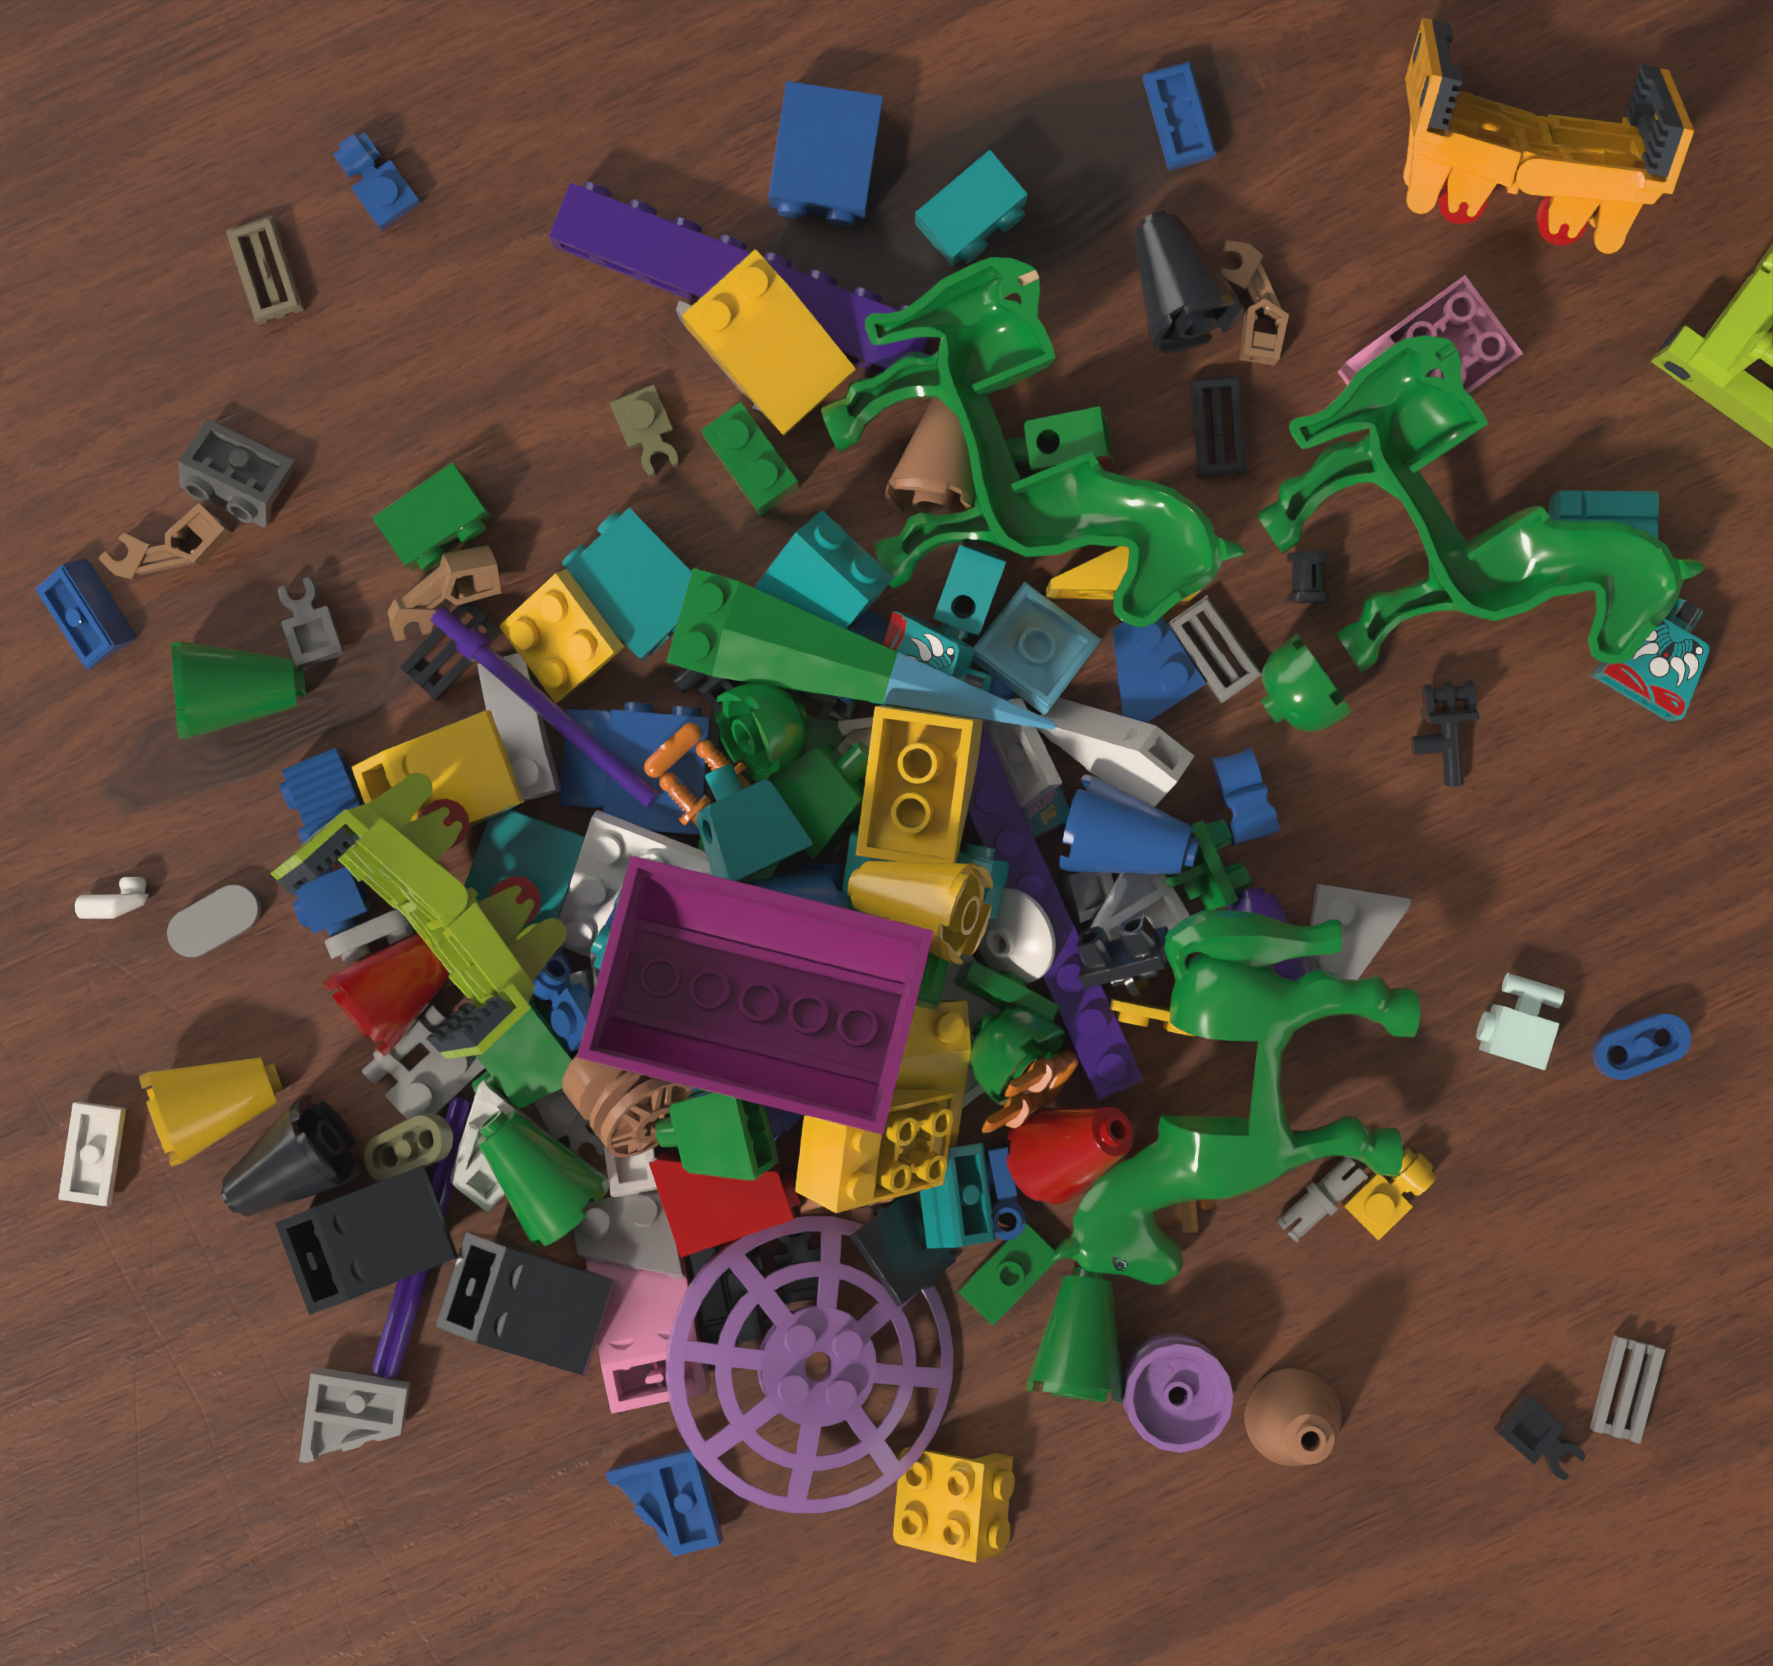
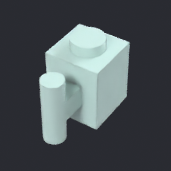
M1507 973L1502 983V991L1519 996L1515 1010L1493 1004L1490 1012L1485 1011L1483 1013L1476 1034V1038L1481 1040L1479 1050L1545 1070L1559 1023L1538 1017L1541 1004L1559 1008L1563 1002L1565 991Z

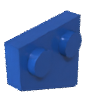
M1160 617L1154 624L1142 628L1123 622L1111 631L1116 657L1118 691H1120L1122 716L1147 723L1206 684L1163 617Z
M689 1448L612 1467L606 1472V1477L613 1487L617 1484L636 1505L633 1510L645 1524L652 1526L657 1531L658 1539L673 1556L719 1546L723 1542L724 1538L704 1468Z

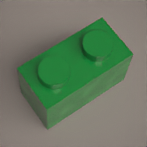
M741 402L701 429L705 441L760 517L799 490L797 479Z
M452 462L373 516L372 519L407 568L414 571L420 567L422 571H426L441 562L443 553H445L444 550L460 539L462 544H465L483 533L487 528L484 522L492 516L461 470Z

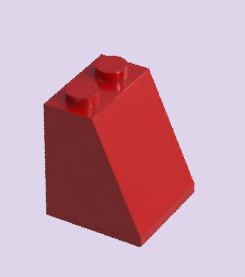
M665 1150L656 1153L649 1162L680 1258L794 1220L797 1205L801 1204L799 1194L795 1192L797 1180L794 1171L785 1173L782 1162L777 1163L756 1180H741L688 1173L682 1166L679 1151Z

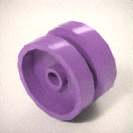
M1172 1332L1152 1336L1135 1347L1122 1367L1124 1386L1123 1406L1130 1422L1143 1439L1159 1449L1182 1453L1200 1449L1220 1435L1230 1419L1234 1396L1229 1375L1207 1345L1190 1335ZM1179 1386L1181 1396L1172 1399L1169 1394L1170 1390Z

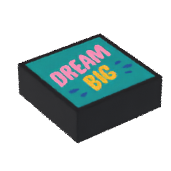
M1060 784L1036 804L1023 807L1021 810L1035 839L1066 825L1071 805Z

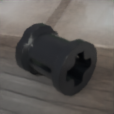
M1299 551L1287 553L1286 561L1291 563L1292 592L1287 595V603L1315 604L1330 602L1331 594L1326 592V562L1330 561V552Z

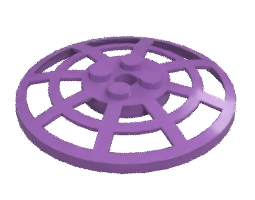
M799 1215L795 1216L794 1220L729 1242L698 1272L685 1291L673 1318L666 1353V1383L670 1407L679 1432L694 1457L713 1478L740 1497L765 1508L790 1513H824L853 1506L877 1495L897 1481L920 1458L934 1437L947 1407L953 1380L954 1350L949 1320L940 1295L934 1285L928 1289H921L930 1304L938 1327L941 1346V1368L916 1366L913 1334L907 1317L902 1311V1308L914 1296L897 1307L883 1285L862 1271L840 1264L841 1234L850 1236L863 1225L858 1222L832 1216ZM805 1231H821L820 1261H808L789 1265L763 1277L745 1255L758 1245L784 1235ZM730 1268L748 1291L740 1298L729 1314L720 1334L718 1344L689 1341L691 1325L702 1300L715 1281ZM819 1277L817 1305L804 1306L790 1311L774 1291L780 1286L795 1280ZM839 1279L861 1287L878 1301L858 1321L849 1314L837 1309ZM759 1304L774 1323L766 1333L760 1349L734 1347L744 1321L753 1308ZM890 1319L894 1324L900 1341L902 1365L876 1363L875 1349L870 1337ZM823 1352L828 1358V1370L823 1377L815 1380L810 1379L805 1371V1363L813 1353ZM685 1361L715 1365L718 1397L730 1424L706 1441L697 1429L688 1404L684 1378ZM732 1367L757 1370L758 1381L765 1396L764 1399L744 1414L740 1410L734 1394L731 1376ZM873 1384L899 1385L890 1410L882 1422L875 1427L861 1407L869 1396ZM913 1386L938 1388L935 1405L924 1430L910 1451L898 1461L885 1439L892 1433L904 1415L912 1395ZM778 1413L795 1423L801 1424L796 1454L772 1445L762 1438L756 1430ZM846 1420L860 1440L857 1444L840 1452L816 1455L821 1427L834 1425ZM743 1440L751 1449L765 1459L784 1467L793 1468L787 1496L774 1495L748 1484L728 1470L718 1457ZM869 1453L883 1473L881 1477L872 1483L848 1494L825 1499H807L813 1471H824L842 1467L861 1459Z

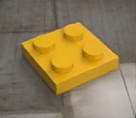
M567 568L555 573L499 625V628L556 704L569 697L624 648V645Z

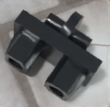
M1141 914L1127 918L1121 923L1118 933L1120 938L1111 941L1104 929L1099 926L1083 930L1080 933L1076 947L1082 960L1078 979L1084 989L1111 982L1113 987L1125 984L1127 990L1133 996L1147 993L1149 986L1148 978L1159 976L1160 969H1164L1166 966L1164 947L1165 936L1169 931L1167 926L1155 929L1146 916Z

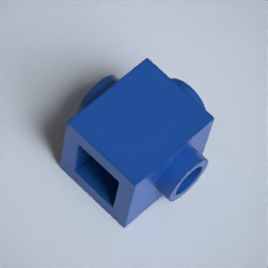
M331 865L315 880L307 881L295 892L298 899L293 901V908L300 924L304 928L309 926L312 934L327 931L330 938L356 927L355 918L375 910L363 880L359 882L346 867L333 871Z

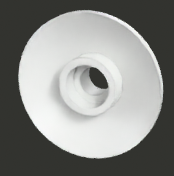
M1003 888V899L997 919H989L978 950L984 961L993 971L1000 974V971H1008L1030 983L1045 975L1053 963L1056 949L1053 927L1044 909L1031 896L1017 889Z

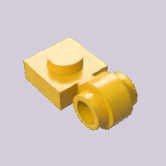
M1410 1148L1403 1150L1402 1167L1398 1177L1392 1176L1387 1181L1382 1175L1373 1172L1342 1205L1379 1241L1413 1207L1401 1194L1411 1191L1415 1196H1419L1425 1192L1437 1178L1432 1172L1434 1166L1419 1151L1414 1153Z

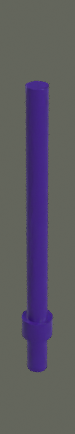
M440 607L433 614L431 622L457 643L456 650L470 662L478 661L646 808L651 807L656 802L660 793L493 650L489 646L490 640L477 628L469 629L445 607Z

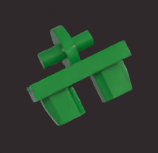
M1202 820L1191 824L1190 826L1193 827L1192 837L1200 839L1194 867L1184 866L1181 875L1174 874L1166 878L1168 887L1171 888L1183 884L1189 899L1191 900L1199 896L1205 910L1226 907L1239 901L1237 894L1251 885L1252 881L1246 867L1240 861L1224 867L1217 850L1232 844V836L1225 821L1220 820L1204 824Z

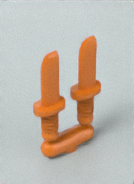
M691 722L683 725L645 761L644 770L650 777L656 778L661 776L659 781L661 788L669 793V797L672 796V800L675 799V803L679 804V808L682 807V811H686L679 818L680 822L686 826L692 821L698 828L696 813L712 801L706 794L697 801V797H693L694 794L689 793L690 790L686 789L687 786H683V782H679L678 777L674 773L665 772L694 745H696L697 755L704 758L705 764L708 763L707 766H711L712 771L729 764L730 761L726 760V756H722V752L719 753V749L716 750L713 742L703 739L699 741L702 737V730L696 723ZM741 761L734 767V770L743 788H747L751 784L742 775L747 767Z
M1065 1049L1058 1056H1054L1051 1059L1040 1058L1035 1060L1026 1073L1010 1082L1005 1096L1011 1098L1003 1109L987 1117L982 1132L989 1133L1004 1124L1010 1128L1019 1127L1030 1114L1043 1106L1051 1105L1062 1088L1070 1082L1071 1075L1079 1063L1077 1053L1071 1049ZM1026 1089L1032 1091L1026 1095L1019 1094Z

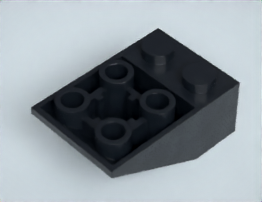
M424 1165L275 1222L309 1315L458 1258Z
M466 1232L435 1327L484 1346L586 1376L616 1280L497 1235Z

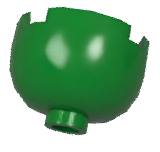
M1295 634L1281 644L1269 656L1262 673V683L1268 695L1260 701L1276 724L1285 719L1296 730L1305 732L1321 731L1338 723L1353 712L1345 701L1342 702L1344 698L1298 634Z
M750 682L737 686L718 696L716 702H723V709L715 712V722L720 739L734 763L743 760L751 769L744 773L750 780L756 782L764 779L768 780L786 771L800 757L806 742L805 723L807 722V714L804 706L797 698L792 697L781 687Z
M1017 1006L1006 1008L997 1015H994L992 1012L985 1014L972 1030V1035L976 1038L971 1045L969 1065L976 1082L999 1105L1007 1104L1011 1097H1006L1005 1092L1010 1082L1026 1073L1035 1060L1040 1058L1051 1059L1056 1056L1064 1042V1039L1059 1036L1064 1034V1030L1050 1018L1028 1008Z

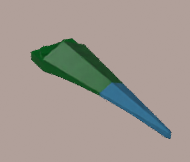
M696 568L692 570L666 663L718 678L757 684L764 683L788 689L1049 730L1058 728L1055 722L748 584Z

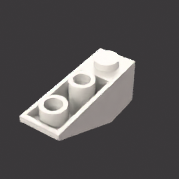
M1059 697L1045 716L1043 714L1040 715L1055 722L1058 728L1049 730L1036 727L1051 742L1061 747L1102 781L1153 807L1176 784L1194 758L1192 753L1155 725Z

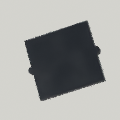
M911 1193L900 1196L886 1208L880 1207L873 1211L874 1217L850 1235L897 1307L904 1304L922 1288H931L934 1285L933 1279L956 1262L948 1248L927 1249L922 1209Z

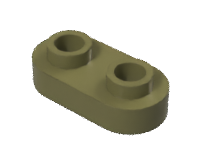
M437 1114L412 1117L373 1137L368 1142L364 1152L366 1169L372 1178L381 1182L422 1165L427 1168L446 1158L451 1151L453 1144L452 1130L448 1122ZM430 1132H432L433 1135V1144L430 1141ZM394 1150H395L396 1155L398 1156V1161H397V1163L395 1162V1160H394V1158H393V1152H394Z

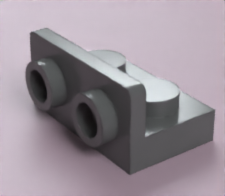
M207 419L178 461L179 485L192 498L201 502H212L228 510L239 521L245 523L253 522L261 527H266L271 520V505L294 472V460Z

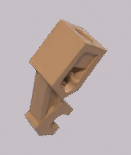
M1226 240L1223 255L1237 257L1240 261V268L1237 270L1222 268L1220 273L1232 288L1241 293L1245 291L1252 305L1244 314L1239 360L1275 366L1280 359L1289 314L1281 309L1260 262L1263 255L1251 244ZM1258 312L1263 317H1267L1274 322V334L1253 331L1254 323L1258 318Z
M198 503L164 533V545L151 546L123 533L118 539L128 548L126 558L117 561L110 552L104 551L98 559L115 576L137 581L140 575L191 564L203 566L233 532L208 507ZM193 530L203 542L197 549L191 550V554H188L187 551L180 549L179 541H184L186 535Z
M489 545L443 553L440 565L436 570L404 597L393 600L388 610V617L395 642L406 639L403 630L410 622H418L422 635L430 634L433 627L431 617L437 611L436 606L444 599L449 600L455 605H461L501 593L498 566Z

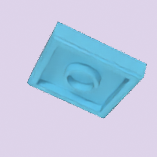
M1024 582L974 646L975 653L972 661L994 678H998L1011 691L1045 716L1102 639L1027 582Z

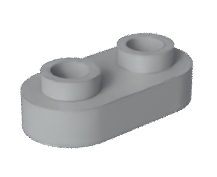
M396 909L325 940L324 943L331 959L342 957L344 964H348L371 954L369 945L387 938L389 945H392L415 934L416 931L407 918Z

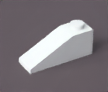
M519 653L503 657L533 683L530 669ZM480 663L477 664L486 710H491L524 802L560 792L561 785L543 718Z

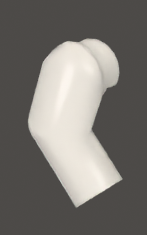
M123 877L119 882L121 894L80 895L75 902V912L81 919H114L145 904L149 895L145 894L146 880L143 877Z

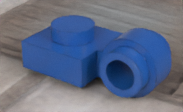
M365 132L357 137L352 133L338 143L340 149L334 152L333 155L350 178L357 173L361 177L364 176L351 189L382 231L421 204L391 160L376 169L377 165L374 161L380 158L381 154Z
M551 956L533 981L535 989L532 997L539 1001H552L553 1004L546 1013L551 1020L554 1031L561 1037L569 1053L579 1050L592 999L582 982L571 986L570 970L567 963L560 957Z
M1006 1143L986 1146L989 1159H985L989 1188L995 1187L997 1202L991 1205V1219L994 1222L995 1237L1001 1240H1012L1020 1236L1024 1231L1026 1215L1023 1208L1018 1204L1015 1183L1007 1167L1006 1155H1009ZM1005 1212L1015 1215L1014 1223L1008 1227L998 1224L999 1216Z

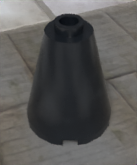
M1158 211L1143 218L1134 237L1148 335L1153 348L1155 349L1158 345L1161 353L1167 354L1183 352L1208 343L1209 339L1206 334L1219 326L1223 334L1232 329L1241 320L1244 313L1241 301L1180 217L1176 214Z
M310 1095L295 1101L223 1177L221 1196L225 1205L234 1213L251 1217L347 1185L357 1178L361 1171V1158L359 1156L354 1160L352 1159L349 1147L356 1142L341 1116L323 1100L316 1105L311 1103L310 1100L313 1096Z

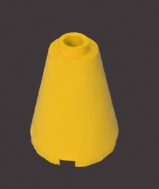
M867 861L860 868L852 872L847 890L853 907L862 913L933 930L929 952L946 962L960 965L964 963L960 956L962 954L972 956L985 934L992 904L983 902L984 887L993 890V880L988 869L976 864Z
M261 1057L152 1071L139 1076L142 1089L152 1086V1088L146 1090L150 1099L146 1103L165 1154L169 1153L171 1167L183 1164L277 1104L275 1093L283 1091L274 1063L264 1066Z

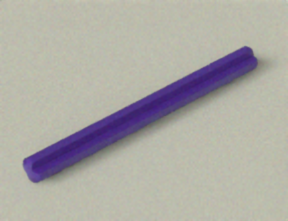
M454 1097L450 1101L445 1118L453 1134L451 1151L446 1158L431 1165L428 1175L444 1219L454 1188L449 1177L473 1104L472 1100L462 1097ZM430 1269L397 1281L372 1366L373 1374L386 1379H395L399 1375Z

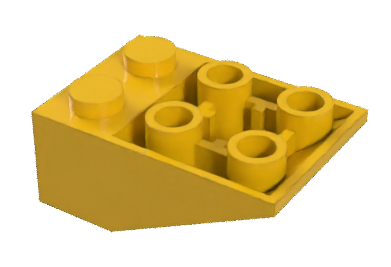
M491 710L483 711L382 751L352 766L365 804L390 790L412 773L426 775L432 782V794L419 807L409 822L416 820L424 807L439 799L453 800L463 806L469 816L470 827L524 803Z
M894 1089L883 1135L804 1116L795 1192L835 1213L944 1185L956 1092L952 1090Z

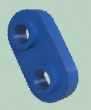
M1656 1013L1601 1035L1593 1047V1062L1598 1071L1609 1078L1617 1080L1630 1079L1682 1058L1690 1047L1691 1033L1689 1027L1681 1018L1672 1014ZM1664 1028L1668 1033V1041L1664 1045L1658 1046L1654 1036L1659 1029ZM1619 1045L1623 1050V1058L1620 1062L1613 1063L1610 1060L1609 1053L1614 1046Z

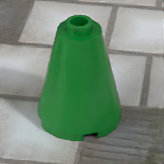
M184 641L171 642L178 739L193 738L296 707V697H305L303 668H294L293 659Z
M502 1110L495 1112L478 1129L483 1135L479 1138L477 1144L528 1239L535 1247H539L540 1242L544 1246L550 1245L567 1234L587 1216L583 1209L588 1201L592 1198L599 1204L610 1188V1180L602 1172L515 1110L504 1114Z
M1074 1267V1276H1063L1027 1378L1026 1391L1039 1393L1040 1384H1043L1042 1391L1051 1392V1396L1106 1402L1107 1393H1111L1112 1402L1123 1403L1124 1386L1113 1286L1111 1281L1103 1280V1273H1093L1086 1271L1082 1267Z

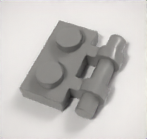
M432 1004L419 1016L393 1051L383 1057L376 1050L373 1053L374 1059L362 1070L363 1074L374 1084L388 1072L393 1075L398 1083L385 1096L407 1120L419 1115L437 1114L485 1069L478 1060L477 1055L445 1059L426 1039L430 1034H435L434 1029L446 1019L445 1014L435 1004ZM421 1042L430 1053L411 1070L402 1059Z

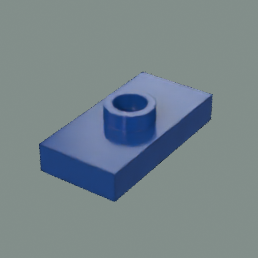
M1191 61L1144 74L1142 79L1168 171L1214 159L1216 151Z

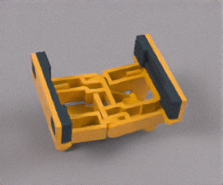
M1422 18L1405 77L1411 120L1403 177L1405 184L1408 186L1407 204L1413 212L1417 214L1427 213L1434 208L1438 200L1440 212L1446 220L1455 224L1473 222L1483 214L1487 206V198L1498 183L1506 186L1507 193L1517 194L1520 188L1529 195L1544 196V199L1537 208L1536 220L1540 234L1547 242L1554 245L1574 243L1583 235L1589 221L1592 227L1596 228L1593 238L1596 248L1600 252L1611 254L1617 252L1624 244L1626 235L1643 204H1654L1663 193L1673 194L1694 129L1669 70L1640 64L1639 71L1641 75L1636 76L1637 85H1633L1632 88L1634 96L1630 95V106H1627L1625 110L1627 117H1623L1621 123L1548 114L1547 117L1537 116L1522 109L1485 99L1472 93L1459 91L1458 86L1461 87L1462 85L1460 67L1452 65L1449 52V42L1452 43L1454 38L1451 24Z

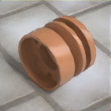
M577 1055L570 1062L562 1082V1090L581 1116L585 1120L590 1121L591 1128L611 1155L621 1158L640 1155L656 1147L659 1144L655 1133L658 1120L670 1117V1104L692 1091L689 1086L578 1059Z

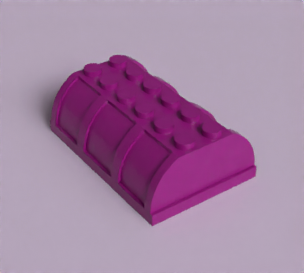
M630 855L577 1058L883 1135L934 931Z

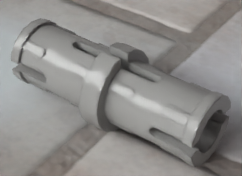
M1344 1156V1159L1317 1184L1312 1181L1306 1187L1308 1193L1281 1217L1276 1219L1283 1230L1298 1217L1302 1219L1288 1233L1296 1243L1327 1213L1331 1216L1339 1210L1336 1205L1364 1180L1366 1181L1369 1178L1358 1168L1345 1181L1342 1179L1356 1165L1350 1157Z

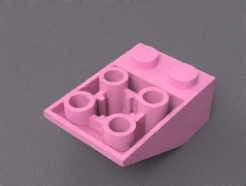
M1464 275L1346 361L1337 372L1348 385L1357 372L1385 348L1405 338L1425 335L1446 338L1452 341L1458 350L1461 361L1463 388L1469 394L1523 353L1466 275ZM1433 369L1426 375V377H1441L1444 379V375L1439 369Z
M685 1256L681 1257L685 1275L681 1279L670 1278L667 1274L644 1269L637 1271L623 1268L620 1264L600 1263L586 1260L587 1270L616 1280L597 1340L611 1414L669 1401L666 1383V1353L673 1318L685 1291L690 1285ZM696 1314L691 1325L688 1340L703 1342ZM685 1361L684 1378L687 1397L708 1393L711 1385L708 1364Z

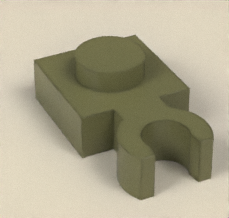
M654 384L609 403L629 450L641 445L643 446L644 451L641 456V463L649 477L656 476L655 470L652 467V459L657 454H666L674 468L679 466V458L675 449L670 444L663 442L661 438L674 431Z

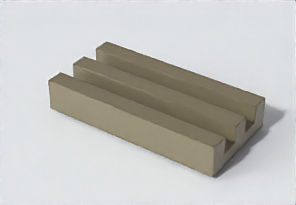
M269 216L227 230L226 234L255 322L258 325L268 323V320L273 318L277 320L284 318L286 314L291 312L299 313L305 311L275 219ZM266 230L289 300L283 303L259 232ZM249 236L271 307L263 308L241 241L243 237Z

